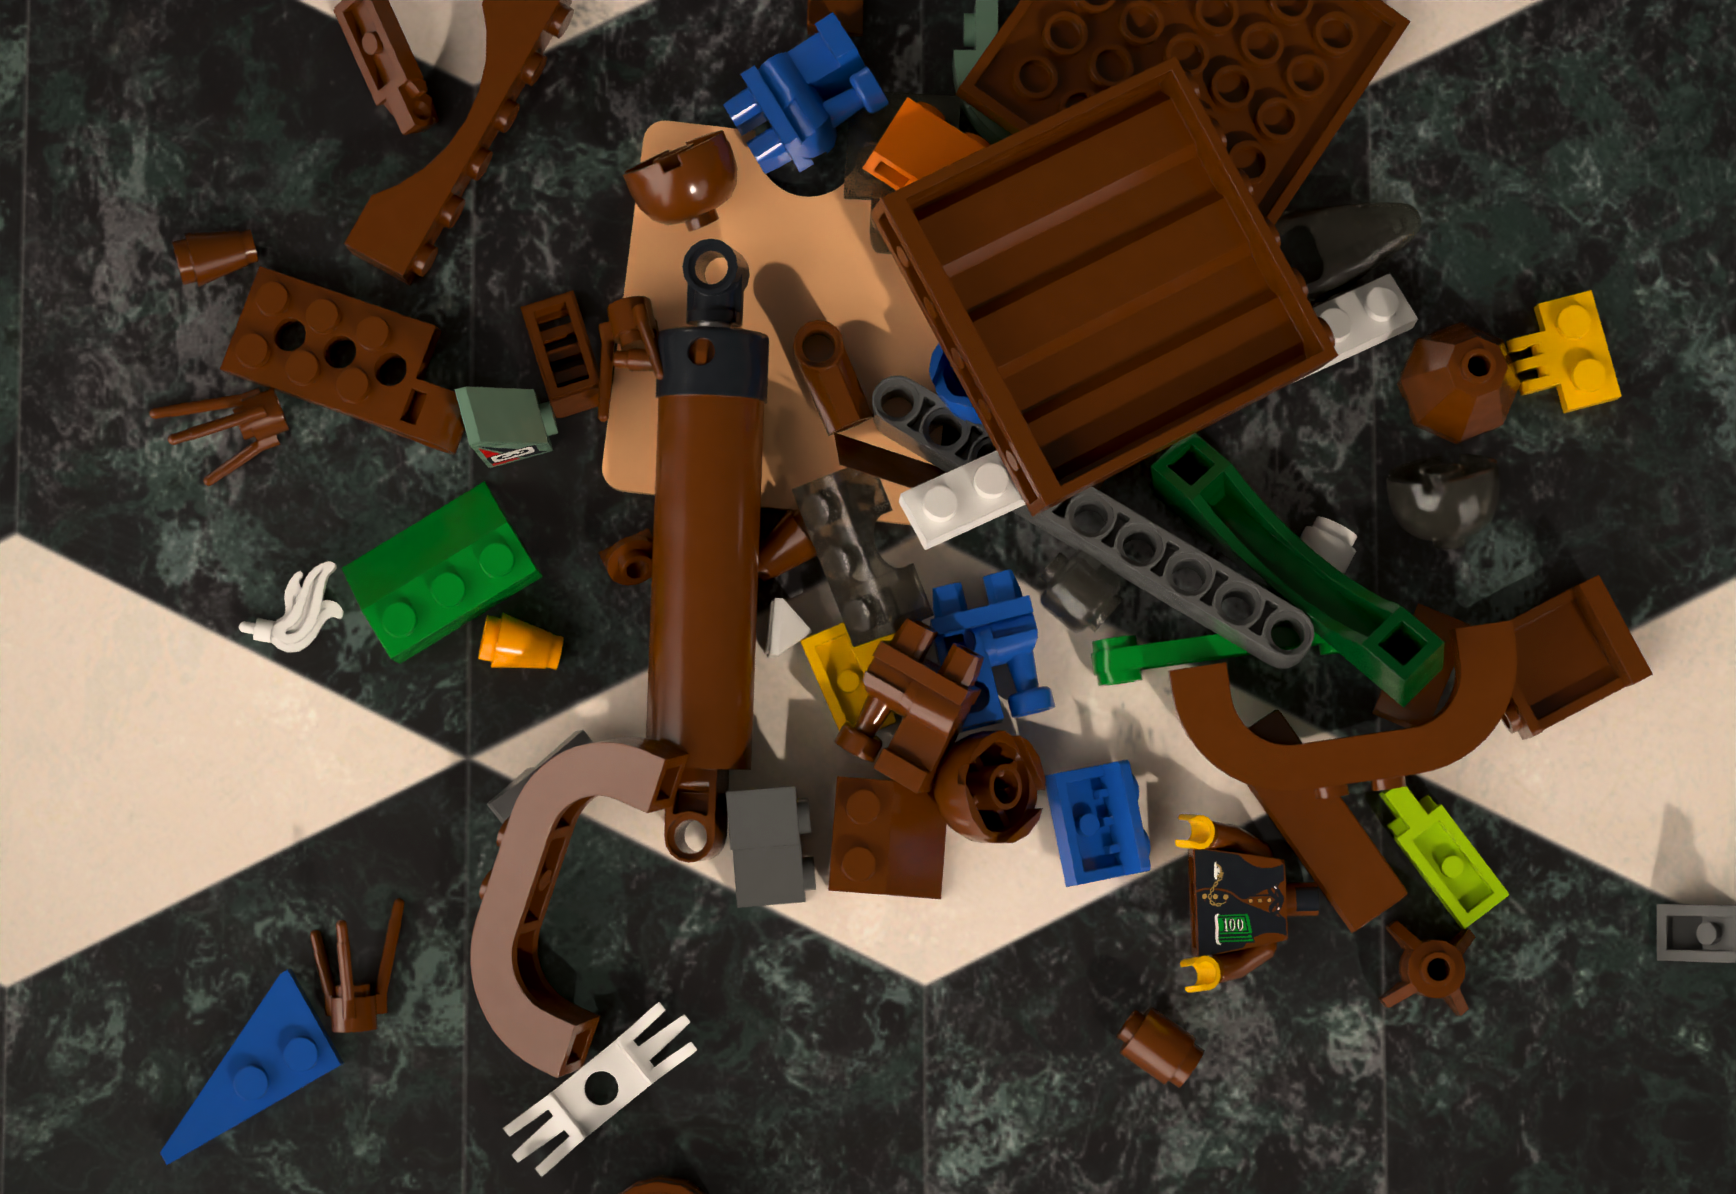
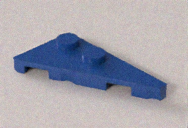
M287 969L278 976L161 1150L160 1154L166 1165L173 1163L344 1064L292 969Z

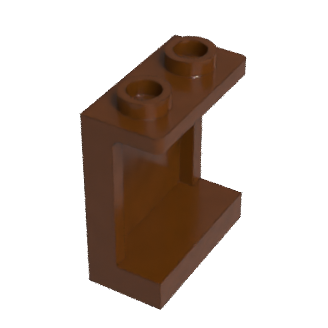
M1599 575L1589 578L1511 619L1513 620L1517 646V675L1509 705L1501 720L1510 733L1513 734L1518 731L1522 740L1532 738L1542 733L1546 728L1607 696L1653 675Z

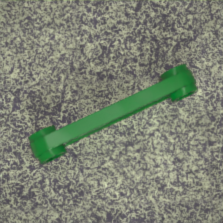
M1279 626L1272 629L1271 638L1279 648L1289 650L1300 646V639L1292 628ZM1314 632L1311 646L1319 645L1320 655L1339 654V652ZM1219 634L1137 645L1136 635L1093 641L1091 659L1094 676H1097L1098 686H1110L1143 680L1141 670L1252 654Z

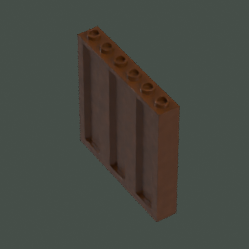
M1176 56L880 198L870 213L1032 517L1313 373L1339 356L1334 348L1335 338L1330 326L1323 318L1317 317L1307 298L1308 288L1303 276L1296 268L1290 267L1280 249L1281 239L1277 228L1270 219L1262 216L1253 199L1254 189L1248 175L1241 168H1236L1226 149L1227 140L1222 127L1215 119L1209 118L1199 100L1200 90L1196 79L1189 70L1182 68Z

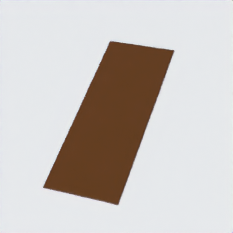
M834 432L839 464L841 466L909 488H914L947 473L935 465Z

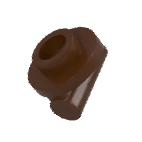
M649 528L632 536L625 537L614 545L598 552L609 576L619 584L636 585L652 577L653 536Z

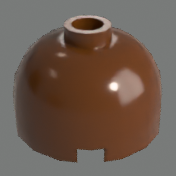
M723 130L685 142L686 145L670 152L669 150L664 151L626 170L623 177L639 209L653 221L665 225L685 222L688 231L699 229L718 220L719 216L716 208L731 198L737 185L738 170L733 150Z
M994 730L970 734L953 744L945 755L934 780V796L938 810L950 828L970 841L980 843H1015L1029 835L1040 819L1043 808H1035L1037 802V790H1045V774L1039 755L1027 739L1021 735L1012 736L1006 731Z

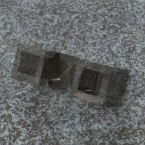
M847 467L791 489L853 647L896 633L907 618H916L922 621L934 615L914 563L901 568L893 567L881 557L874 540L875 523L881 515L893 510L880 478Z

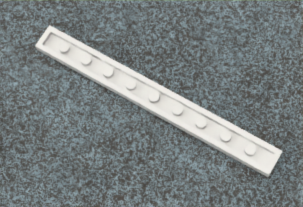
M1387 274L1313 308L1317 317L1323 318L1330 326L1335 338L1334 348L1339 356L1311 374L1414 327L1418 318L1391 274ZM997 450L901 493L899 498V504L925 550L1026 505Z

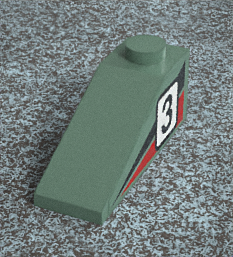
M467 386L455 389L469 445L488 468L553 451L549 436L559 433L550 401L540 404L539 397L534 389Z

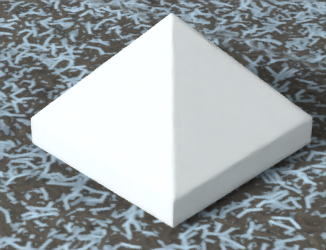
M774 598L769 605L765 655H768L767 658L776 659L813 632L783 598Z

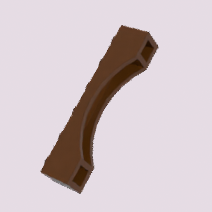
M483 0L482 7L486 25V62L479 92L466 121L449 145L425 168L400 184L371 195L344 243L354 256L409 286L417 274L423 277L429 271L438 253V247L434 246V243L444 226L451 229L459 219L465 206V199L461 198L471 178L478 181L487 170L493 152L488 149L498 131L506 133L515 121L520 109V104L515 101L526 83L530 86L536 83L546 65L547 56L543 55L550 40L553 36L559 39L567 30L574 14V9L570 7L572 0Z

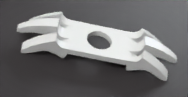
M658 1002L613 1043L565 1082L505 1126L503 1129L510 1137L545 1111L549 1110L553 1115L551 1119L512 1154L517 1163L565 1130L570 1137L535 1168L542 1177L615 1113L697 1051L694 1044L689 1042L655 1067L649 1061L690 1023L686 1015L684 1014L638 1047L633 1040L666 1010ZM598 1071L610 1073L618 1083L616 1098L606 1105L593 1103L585 1092V1083L588 1077Z

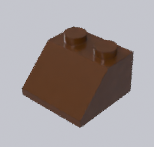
M837 776L828 891L941 899L947 823L939 813L934 796V786L931 791L915 793L893 780Z

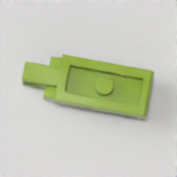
M1407 786L1384 790L1379 794L1396 817L1395 820L1387 825L1395 836L1393 838L1460 928L1466 929L1509 896L1508 891L1442 804H1436L1429 795L1417 801Z

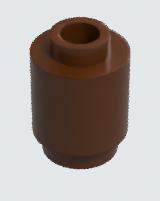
M1152 1006L1144 1014L1135 1009L1116 1036L1124 1042L1119 1051L1121 1055L1161 1083L1165 1084L1170 1081L1178 1088L1189 1078L1205 1051L1195 1044V1036Z

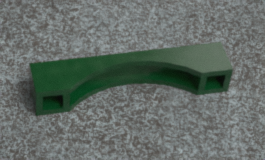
M1196 433L1175 443L1151 465L1154 495L1262 588L1304 612L1310 618L1316 634L1403 708L1443 669L1445 642L1404 607L1362 587L1313 551L1268 508L1232 463Z

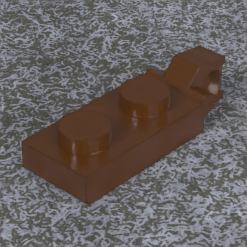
M342 0L338 3L333 11L376 106L385 105L391 115H394L402 135L429 130L439 122L432 98L425 93L427 92L426 81L423 80L424 77L389 0Z

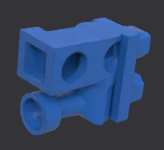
M834 12L815 23L818 33L788 52L770 57L758 70L754 65L741 73L748 88L723 104L741 136L766 121L771 125V128L746 142L764 174L787 164L791 160L799 172L804 171L814 164L811 158L819 156L824 152L828 154L834 147L837 138L836 127L863 107H865L868 113L873 114L889 105L881 87L869 68L865 67L857 48Z
M1012 569L989 574L982 578L989 604L987 606L968 610L961 582L932 589L934 618L930 620V627L938 631L934 645L939 666H942L953 643L966 646L984 657L979 676L974 686L982 690L974 705H971L970 712L960 733L1002 723L1004 716L991 668L1007 663L1017 693L1008 697L1012 718L1028 716L1056 707L1051 689L1047 686L1039 687L1033 652L1038 639V628L1033 615L1034 611L1030 595L1022 596L1021 588Z

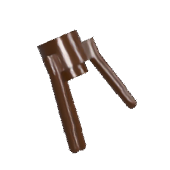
M631 296L614 301L607 308L609 322L598 325L602 342L598 419L602 422L607 421L609 418L615 343L620 344L623 351H628L631 348L645 349L655 377L658 380L663 378V368L658 349L659 328L657 320L654 318L651 300L648 297Z
M258 387L237 395L151 409L149 415L153 419L234 408V414L193 426L168 436L169 444L176 445L239 426L244 440L252 437L256 438L255 442L204 477V484L211 486L262 451L280 445L277 434L289 430V426L273 388L260 392Z
M397 898L393 903L375 992L373 994H370V983H353L347 922L342 919L336 922L340 984L336 985V988L321 932L317 929L311 931L310 938L324 993L325 1016H331L332 1032L350 1033L378 1029L377 1014L388 1013L387 992L402 924L401 920L405 905L403 899Z

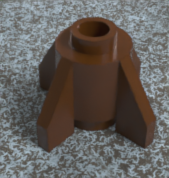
M1393 920L1385 928L1401 948L1405 950L1399 962V973L1402 981H1399L1378 998L1384 1007L1390 1008L1409 996L1417 994L1424 997L1443 998L1456 1016H1461L1469 1010L1460 991V986L1465 978L1466 969L1462 955L1476 938L1469 928L1463 929L1448 942L1429 939L1419 940L1398 920ZM1439 958L1441 964L1438 966L1437 971L1440 976L1435 980L1429 976L1427 966L1432 959Z

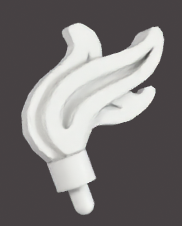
M331 561L319 564L309 572L302 587L300 580L304 574L301 571L295 573L285 590L284 600L286 607L284 616L276 621L257 618L256 623L243 621L239 625L240 631L254 634L253 640L272 643L278 649L287 653L300 652L308 647L317 637L328 619L331 617L342 619L344 611L337 602L324 600L328 578L337 569V565Z

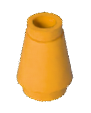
M502 613L501 618L487 615L478 659L490 661L492 668H551L557 670L564 637L553 635L549 631L505 613Z

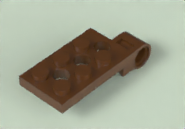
M259 266L220 370L269 389L273 388L275 391L376 425L384 431L448 454H456L465 430L456 393L423 381L441 334V330L438 327ZM291 324H303L306 331L303 344L293 351L283 350L280 340L284 329ZM342 341H353L356 346V356L353 362L344 368H334L330 360L331 351L334 346ZM393 358H403L407 365L404 379L393 386L384 385L381 380V369L384 364Z

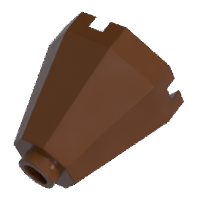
M1459 322L1418 338L1414 342L1397 385L1402 397L1405 396L1410 408L1408 412L1415 427L1458 444L1502 426L1521 382L1502 339Z

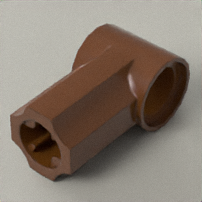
M822 320L810 321L800 327L795 335L793 344L794 359L803 374L828 436L833 435L834 432H843L873 418L871 409L845 350L843 337L837 327L830 322ZM821 335L830 339L835 350L831 358L818 363L809 360L805 356L802 347L811 336Z

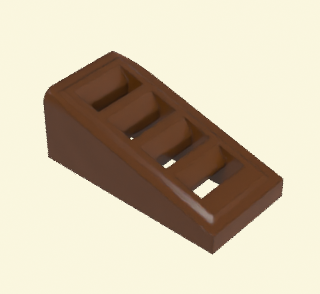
M572 290L522 306L521 311L556 418H564L598 407L600 371L574 291ZM570 315L572 322L540 332L538 325ZM577 337L578 342L546 351V346ZM584 359L585 364L553 373L552 368Z

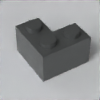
M795 786L726 792L737 908L806 902L805 891L816 890L814 856L803 857L801 834L812 833L808 798L798 799Z

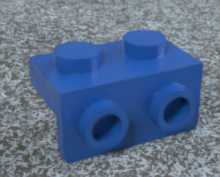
M1127 759L1045 776V786L1066 887L1150 871L1149 855L1151 846L1148 834L1142 825L1138 805L1139 786L1135 776L1132 774L1130 762Z

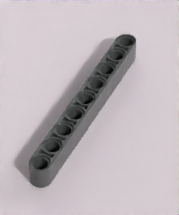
M890 376L883 379L875 387L872 395L873 421L877 429L884 436L943 471L949 472L996 451L983 425L974 424L956 417L937 394L912 379L904 376ZM898 397L906 399L913 407L903 417L889 416L882 409L889 399ZM950 426L955 428L961 437L955 444L941 446L931 439L930 434L937 427ZM1090 487L1032 517L1026 505L1012 511L1273 667L1290 668L1297 665L1311 647L1314 639V626L1304 612L1094 487ZM1093 511L1103 518L1105 526L1098 532L1087 533L1076 525L1074 518L1081 512ZM1131 540H1142L1151 546L1153 556L1145 562H1136L1126 556L1123 546ZM1183 568L1194 570L1200 576L1202 586L1194 591H1184L1175 585L1172 574ZM1230 597L1243 599L1251 610V616L1242 621L1230 619L1224 614L1221 603ZM1279 626L1292 628L1300 639V646L1293 650L1279 648L1271 638L1272 629Z

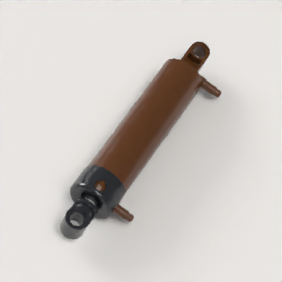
M716 239L700 240L691 246L684 257L682 268L684 278L688 283L686 323L693 326L668 328L660 331L658 334V349L663 368L662 380L656 378L658 423L646 738L668 744L689 754L672 807L665 809L664 826L665 845L668 851L679 861L687 863L710 860L717 856L724 848L727 838L728 812L726 792H729V769L751 770L763 428L764 404L767 403L769 337L758 331L732 328L743 325L744 290L748 285L750 277L749 267L743 255L723 241ZM716 258H725L728 265L726 276L716 284H708L705 278L706 267ZM645 349L617 350L613 354V365L616 368H628L630 371H653ZM694 820L701 823L707 832L706 844L699 852L693 851L688 847L684 836L687 826Z

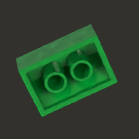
M485 481L341 568L365 618L390 659L399 664L543 577Z

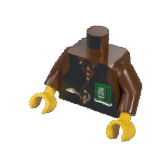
M1180 814L1178 820L1188 821L1192 831L1188 840L1175 839L1176 846L1189 848L1192 956L1194 957L1181 960L1180 967L1193 966L1196 969V983L1193 986L1185 987V991L1192 993L1211 990L1219 983L1243 978L1272 958L1277 949V942L1288 940L1287 917L1318 916L1319 890L1317 882L1286 883L1284 860L1274 858L1273 851L1268 843L1241 827L1211 821L1204 815Z

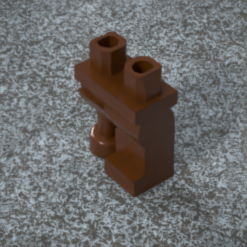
M907 618L892 640L879 642L872 655L874 659L864 674L863 682L868 696L856 724L851 722L844 723L834 742L847 752L863 760L874 762L883 745L882 740L876 734L891 711L898 713L904 718L889 746L883 748L873 768L913 792L922 793L932 790L937 771L945 755L955 743L970 712L971 705H974L982 690L974 686L979 676L984 657L966 646L953 643L942 666H939L925 658L938 631L916 618Z

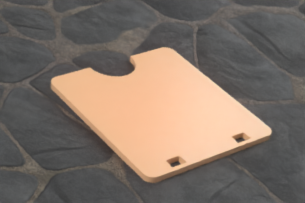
M666 120L652 124L645 132L640 163L664 151L669 150L670 152L686 145L685 142L723 130L736 160L738 168L737 185L731 198L716 208L719 219L693 231H688L685 222L665 225L653 221L639 209L635 202L623 298L631 296L650 298L659 332L668 328L693 326L686 323L688 283L684 278L682 268L684 257L688 250L700 240L716 239L723 241L743 255L748 263L750 273L748 285L744 290L743 325L732 328L758 331L769 337L767 403L764 404L761 508L788 511L790 508L796 511L805 504L817 515L911 525L899 504L900 494L911 488L839 464L834 434L828 436L793 354L795 335L800 327L810 321H827L836 326L843 337L845 350L872 414V395L875 387L883 379L890 376L907 377L937 394L930 377L929 368L932 352L939 342L870 215L880 198L896 191L862 169L876 145L865 144L858 167L851 177L839 188L824 195L805 197L794 195L781 189L764 174L746 142L756 137V131L751 130L741 136L736 128ZM716 258L706 267L705 278L708 284H716L726 276L728 265L725 258ZM821 335L811 336L802 347L805 356L809 360L818 363L831 358L835 351L830 339ZM617 344V350H621L620 344ZM614 368L602 473L606 482L617 491L655 496L658 398H656V377L654 371H630L628 368ZM900 397L889 399L882 407L883 411L892 417H903L913 408L910 402ZM873 418L838 433L931 464L884 436L877 429ZM943 426L935 428L930 434L931 439L938 445H941ZM838 484L871 487V506L835 502Z

